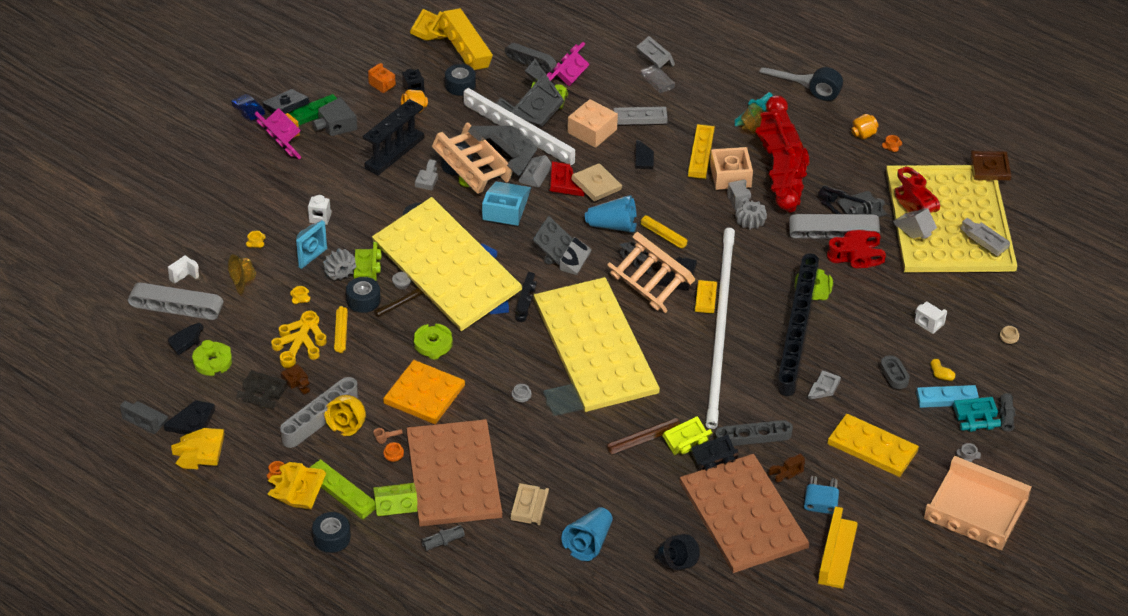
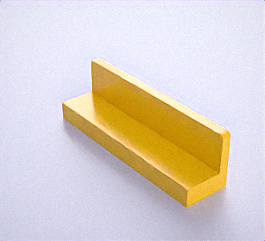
M835 506L818 584L843 589L858 523L842 519L843 508Z

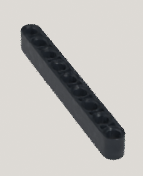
M812 253L805 254L801 261L778 378V391L783 396L793 395L797 387L819 271V258Z

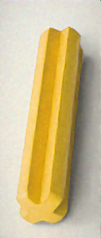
M647 215L641 219V225L679 248L683 249L687 246L688 240L663 224Z
M339 306V309L336 310L334 350L339 353H343L346 350L348 309L343 306Z

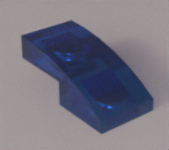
M247 94L231 100L233 107L241 110L242 116L250 121L258 118L254 114L256 111L261 116L266 114L262 106Z

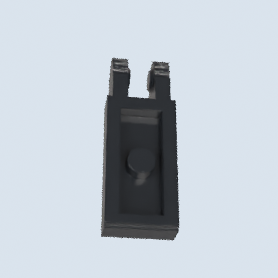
M533 272L527 273L519 297L515 315L517 322L526 321L528 316V309L533 299L531 292L535 293L537 281H534L535 273Z

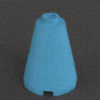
M632 195L590 207L588 212H585V221L592 227L625 232L636 231L637 223H633L634 217H637Z
M599 507L566 526L561 537L565 549L568 547L572 552L571 555L581 561H590L600 553L613 521L611 513L607 509Z

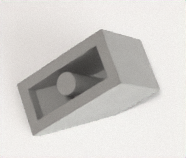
M928 208L905 213L893 221L897 227L912 238L921 237V239H925L932 235L931 232L937 229Z

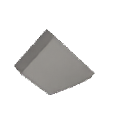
M822 370L817 382H814L808 398L817 399L832 396L841 381V377Z

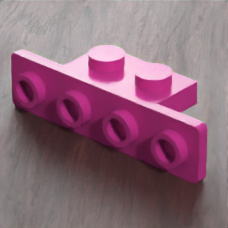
M584 42L579 46L576 44L570 50L572 54L569 55L567 53L561 59L562 64L557 63V66L552 70L554 71L553 74L551 72L547 74L550 81L558 75L570 86L590 65L578 54V51L585 45Z
M279 108L266 120L256 111L254 114L259 118L256 121L263 128L267 127L266 131L272 138L277 137L275 140L281 147L286 146L285 151L291 157L295 155L300 159L301 156L288 142L301 130Z

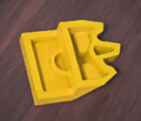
M423 9L412 26L410 33L423 40L444 39L448 37L439 24L443 12L440 11L436 15Z
M203 428L180 437L179 443L171 445L172 455L180 456L175 464L183 469H198L199 464L218 465L225 436L224 429Z
M288 462L280 466L281 475H272L268 482L276 486L275 489H271L268 492V495L295 508L312 509L326 472L323 469L306 468L302 463Z

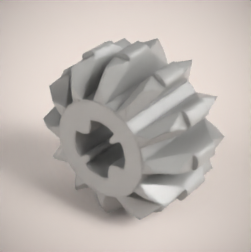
M745 200L744 203H739L735 213L737 224L742 225V228L748 227L749 229H758L759 226H763L767 218L765 205H760V201L755 203L753 200L751 202Z
M338 248L336 252L332 251V254L326 255V260L323 261L326 274L333 280L339 279L341 281L343 277L348 278V275L353 274V269L356 268L353 254L346 249L341 250Z

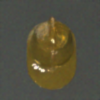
M752 103L742 114L743 130L748 129L751 133H756V128L760 127L762 120L760 115L764 112L760 106Z
M232 254L228 261L229 274L238 294L241 295L244 292L245 283L255 278L256 271L248 258H241Z

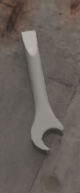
M762 67L760 69V73L795 81L810 89V81L814 75H796Z

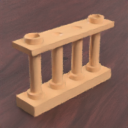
M468 122L465 123L461 135L449 139L443 132L438 133L432 147L477 194L484 191L488 180L500 176L505 182H509L513 170L507 166L508 162L486 140L479 142L468 132L471 127ZM466 141L470 146L466 149L460 150L455 145ZM477 153L482 159L471 162L467 156ZM488 164L493 171L483 174L478 168Z
M636 232L633 236L636 247L618 267H615L610 262L607 264L611 269L610 274L616 280L622 279L649 300V304L656 311L660 309L666 313L668 310L663 304L665 299L681 282L686 281L691 285L695 278L684 266L639 232ZM641 252H648L649 257L631 277L623 273ZM654 262H661V269L644 288L636 283ZM667 272H674L675 278L657 298L649 293Z

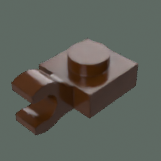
M298 364L281 372V378L291 389L297 387L303 395L310 392V389L307 387L309 385L308 375Z
M801 453L794 457H789L784 462V466L774 465L770 467L769 475L777 473L776 482H781L784 478L789 480L804 472L805 458Z

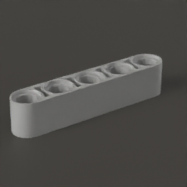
M795 214L789 217V229L792 238L832 239L834 237H844L851 230H866L880 233V223L877 215Z
M136 283L128 297V303L135 308L214 320L218 317L224 303L223 299L215 294L146 283Z
M352 377L341 379L286 420L280 427L282 444L288 448L295 447L326 424L324 413L327 411L328 408L326 406L331 400L340 395H352L358 398L357 381Z

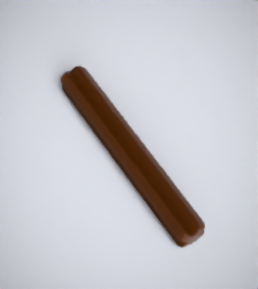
M673 418L607 444V449L610 454H615L662 436L664 432L680 425V421L678 418Z

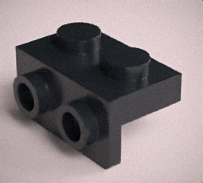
M729 435L690 449L699 471L704 469L707 471L713 467L717 468V465L723 463L724 465L728 462L733 463L739 454L738 449H734Z

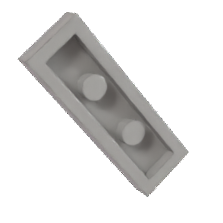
M666 107L614 108V112L618 113L617 125L667 124Z

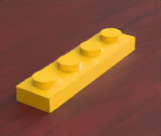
M697 124L688 177L706 179L715 126Z

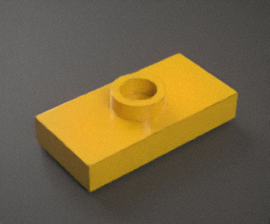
M698 280L695 312L714 313L717 282Z

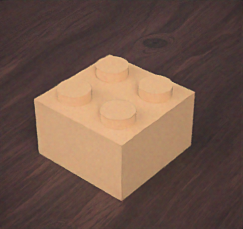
M589 99L568 117V133L596 148L617 130L618 113Z
M747 147L711 149L710 168L716 190L728 189L729 182L744 179L747 181L746 188L752 187L753 169Z

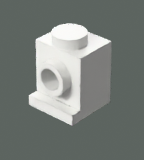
M322 195L311 197L308 205L309 223H317L323 220L325 225H328L332 210H330V199L324 198ZM316 213L323 214V216H316Z
M926 301L923 305L920 304L917 307L915 323L934 334L945 324L947 310L943 309L941 311Z

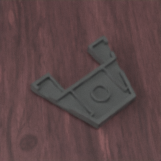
M534 59L525 70L528 76L537 81L515 107L502 98L496 104L532 125L543 127L564 103V100L537 60Z
M471 126L468 131L479 142L491 138L514 159L510 160L507 166L518 176L521 175L538 149L532 140L526 138L520 133L519 129L513 126Z

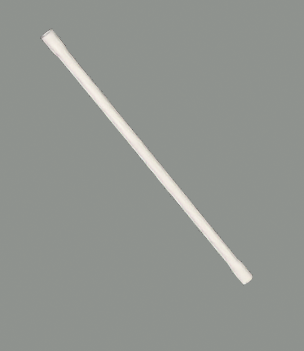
M726 228L723 235V256L710 395L706 416V427L709 429H715L718 426V405L730 271L735 230L732 228Z

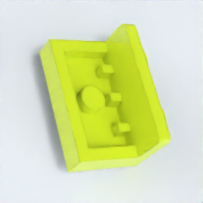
M697 416L664 432L662 436L675 456L679 453L684 455L693 446L708 442V438L713 432L711 429L706 431Z

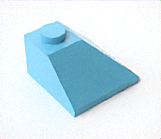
M323 220L308 226L297 235L296 245L299 268L305 267L327 249L326 229Z

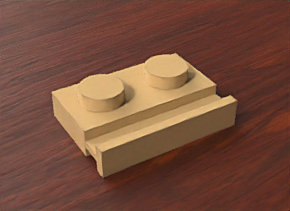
M519 483L511 520L530 524L535 522L537 525H541L549 488L543 490L538 486Z

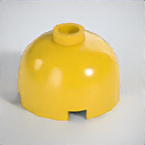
M340 395L331 400L326 406L328 408L324 413L326 423L334 432L336 430L344 432L340 435L351 436L355 434L365 422V407L355 396Z

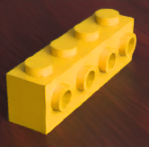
M461 8L443 11L439 22L440 27L444 30L449 40H451L464 62L474 70L488 68L493 54Z

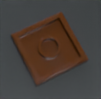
M971 151L970 157L974 180H1011L1010 165L1006 151Z

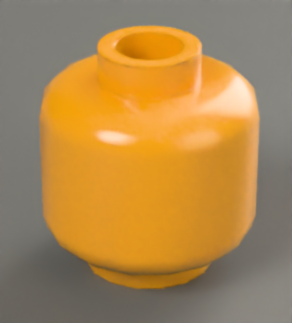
M407 90L401 96V105L411 99L422 105L423 109L427 107L428 98L425 97L423 91Z
M863 114L853 120L851 131L855 137L865 140L876 134L879 125L873 115Z

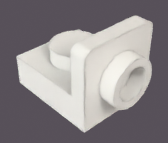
M184 255L168 266L169 280L175 284L188 274L197 279L199 277L198 264Z

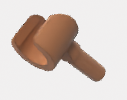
M377 428L373 432L377 442L380 444L385 443L387 438L403 434L402 429L385 432L384 429Z

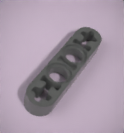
M511 43L505 48L506 55L511 60L529 66L535 59L545 72H550L557 66L552 56L516 43Z
M786 420L723 426L716 430L715 439L723 435H729L733 446L784 441L791 438L793 426ZM766 430L769 432V434L762 435L759 433V431ZM746 432L749 436L742 437L739 433Z

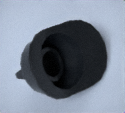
M689 534L671 536L662 542L658 547V554L654 557L659 559L664 567L680 570L690 568L698 562L700 548L694 537Z

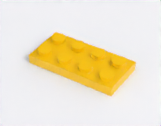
M847 413L828 438L829 445L898 477H901L919 448L916 444Z

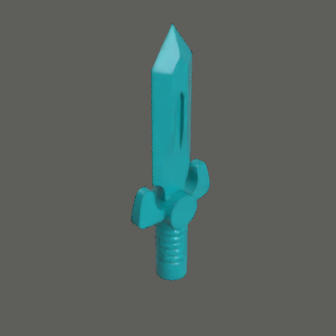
M768 92L761 99H751L748 103L750 107L735 119V126L744 125L759 110L761 113L765 112L766 106L764 104L773 96L772 93Z

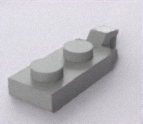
M969 218L962 221L961 230L996 256L1009 248L1010 241L982 222L980 224L974 223Z

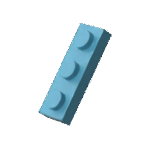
M976 385L920 387L916 391L920 408L953 406L954 400L979 398Z

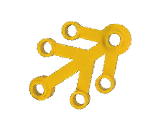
M314 311L304 312L299 321L281 325L279 327L281 338H274L271 341L272 349L275 351H280L283 349L284 344L293 342L289 351H284L280 354V363L284 368L288 369L296 364V354L302 343L306 346L310 359L315 360L319 358V348L315 347L307 334L310 329L315 335L316 345L324 346L327 343L326 335L318 327L319 316ZM301 328L300 331L291 334L292 330Z

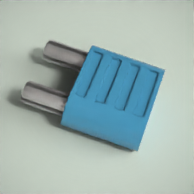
M811 476L810 483L806 487L804 508L808 511L833 514L835 506L838 507V480L835 479L834 487V478L831 479L830 486L817 485L816 476L814 484H812L813 476Z

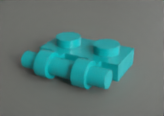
M993 397L954 400L953 407L958 421L966 420V422L960 423L961 431L968 430L973 432L976 429L985 428L986 430H993L994 427H1001L1000 419H992V417H997L998 414ZM979 418L984 419L983 421H975V419Z

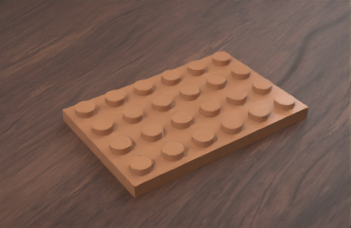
M487 419L407 428L413 482L417 492L419 527L502 518Z
M754 454L738 458L733 463L728 462L726 465L724 463L717 465V468L713 467L707 471L704 469L680 477L681 486L733 573L809 548V541Z

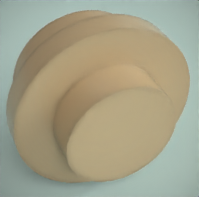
M1006 326L1000 332V339L1005 343H1016L1019 340L1018 330L1013 326Z

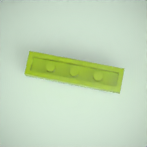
M321 459L309 467L323 469L326 472V476L321 488L362 520L376 510L375 501Z

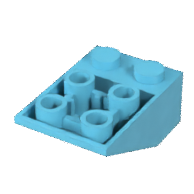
M496 181L488 189L483 200V220L518 226L531 187Z

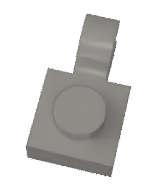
M430 159L426 171L420 170L415 180V187L433 190L438 180L437 167H435L437 161Z

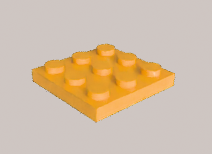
M413 360L383 398L384 404L436 425L465 386V380Z

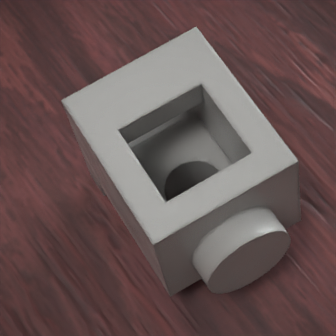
M745 179L728 183L727 197L734 210H737L739 203H744L745 200L750 202L751 193L746 188L747 181Z

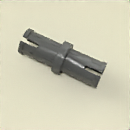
M1005 393L1000 396L1001 408L999 415L1002 418L1001 428H1003V431L1009 432L1015 428L1014 416L1016 413L1015 408H1013V396Z
M458 524L446 530H438V533L422 538L421 544L424 550L428 551L440 545L446 546L448 542L464 537L465 533L461 525Z

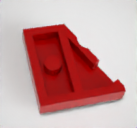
M551 163L550 191L584 196L585 194L571 179L574 173L570 164Z

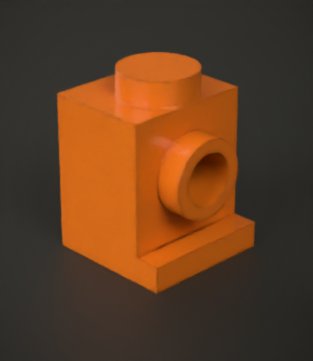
M382 63L368 70L369 84L380 92L385 93L396 85L395 74L384 68Z

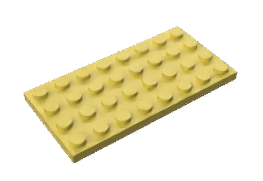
M433 197L372 236L373 242H377L378 247L407 274L417 287L461 331L522 290V285Z
M606 277L534 294L533 300L585 412L659 393L660 388Z

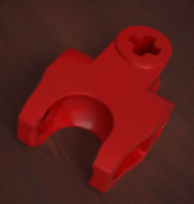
M905 166L898 169L897 177L903 185L895 187L894 195L900 204L908 212L926 208L929 209L930 213L939 211L940 202L926 188L927 180L911 167ZM903 173H909L912 177L908 178Z
M851 230L844 237L830 239L827 258L833 263L850 262L854 268H869L883 264L886 253L882 249H873L880 244V233L866 230ZM875 237L873 241H867L868 238ZM874 256H881L879 259H871Z

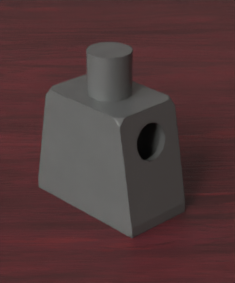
M341 97L318 109L319 119L312 121L315 131L325 129L330 136L357 130V116Z

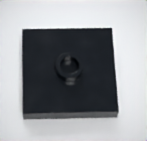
M293 89L262 102L263 108L273 113L279 108L284 114L310 103L307 96Z

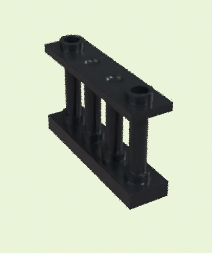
M411 99L407 100L362 136L364 140L372 144L373 156L364 163L365 169L379 176L425 138L424 133L415 128V115L423 110L422 105ZM408 121V128L403 132V125ZM396 131V138L392 140L391 134ZM384 141L385 147L380 150V143Z

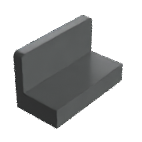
M124 401L120 405L122 419L152 434H155L168 421L167 415L138 401L134 404Z

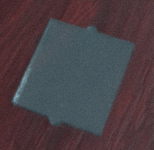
M573 384L543 391L547 400L546 405L549 406L553 416L584 409Z

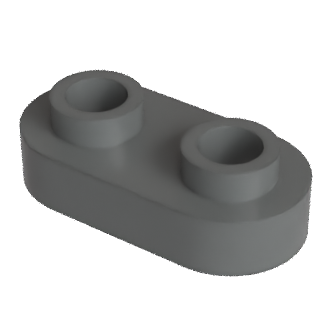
M885 356L881 361L880 368L889 384L896 389L906 388L909 383V374L903 364L895 356Z

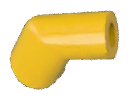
M939 359L931 361L932 370L937 379L945 381L954 380V371L942 367Z

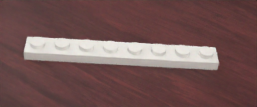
M469 88L463 91L464 105L500 126L516 127L520 130L521 134L532 140L535 146L559 159L561 162L570 164V166L575 163V149L475 91Z

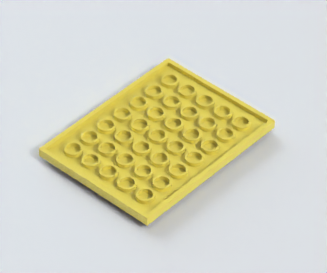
M972 165L908 166L919 172L927 180L926 188L938 198L940 210L930 213L937 229L931 232L932 235L925 239H921V237L912 238L896 226L904 272H1009L1017 270V262L998 180H974ZM905 166L886 167L895 219L905 213H909L894 195L895 187L903 185L897 177L898 169ZM903 173L908 178L912 177L909 173ZM969 218L974 223L980 224L982 222L1010 241L1009 248L996 256L961 230L962 221Z

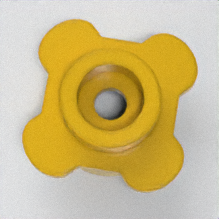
M252 231L247 235V247L261 248L265 245L263 241L266 236L260 231Z
M304 286L295 287L290 292V295L293 297L292 303L309 302V290Z

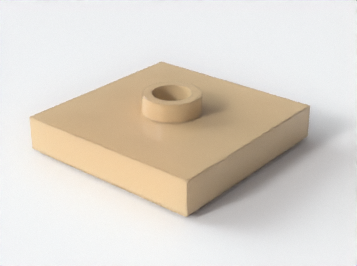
M600 163L572 174L571 178L593 201L620 191L622 185Z

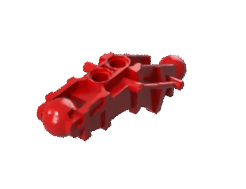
M775 95L766 102L767 112L761 113L760 127L756 128L755 132L763 142L765 150L769 154H773L774 165L769 175L773 180L771 190L776 192V203L782 210L791 213L796 211L797 205H800V198L804 189L802 178L807 175L806 169L809 165L810 157L787 114L788 104L786 99Z

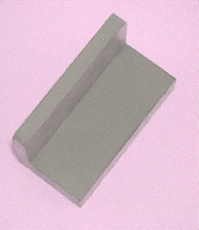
M650 36L637 46L638 51L658 68H661L666 62L672 67L675 65L671 54Z

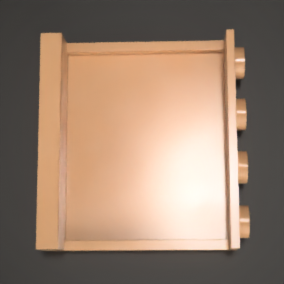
M954 456L949 472L931 504L926 506L924 519L1002 551L1029 500L1032 486Z

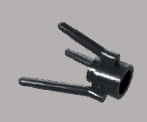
M827 185L822 186L819 191V198L822 199L821 204L827 206L835 214L841 213L830 202H835L838 196L866 203L863 199L848 195L844 191L833 189Z

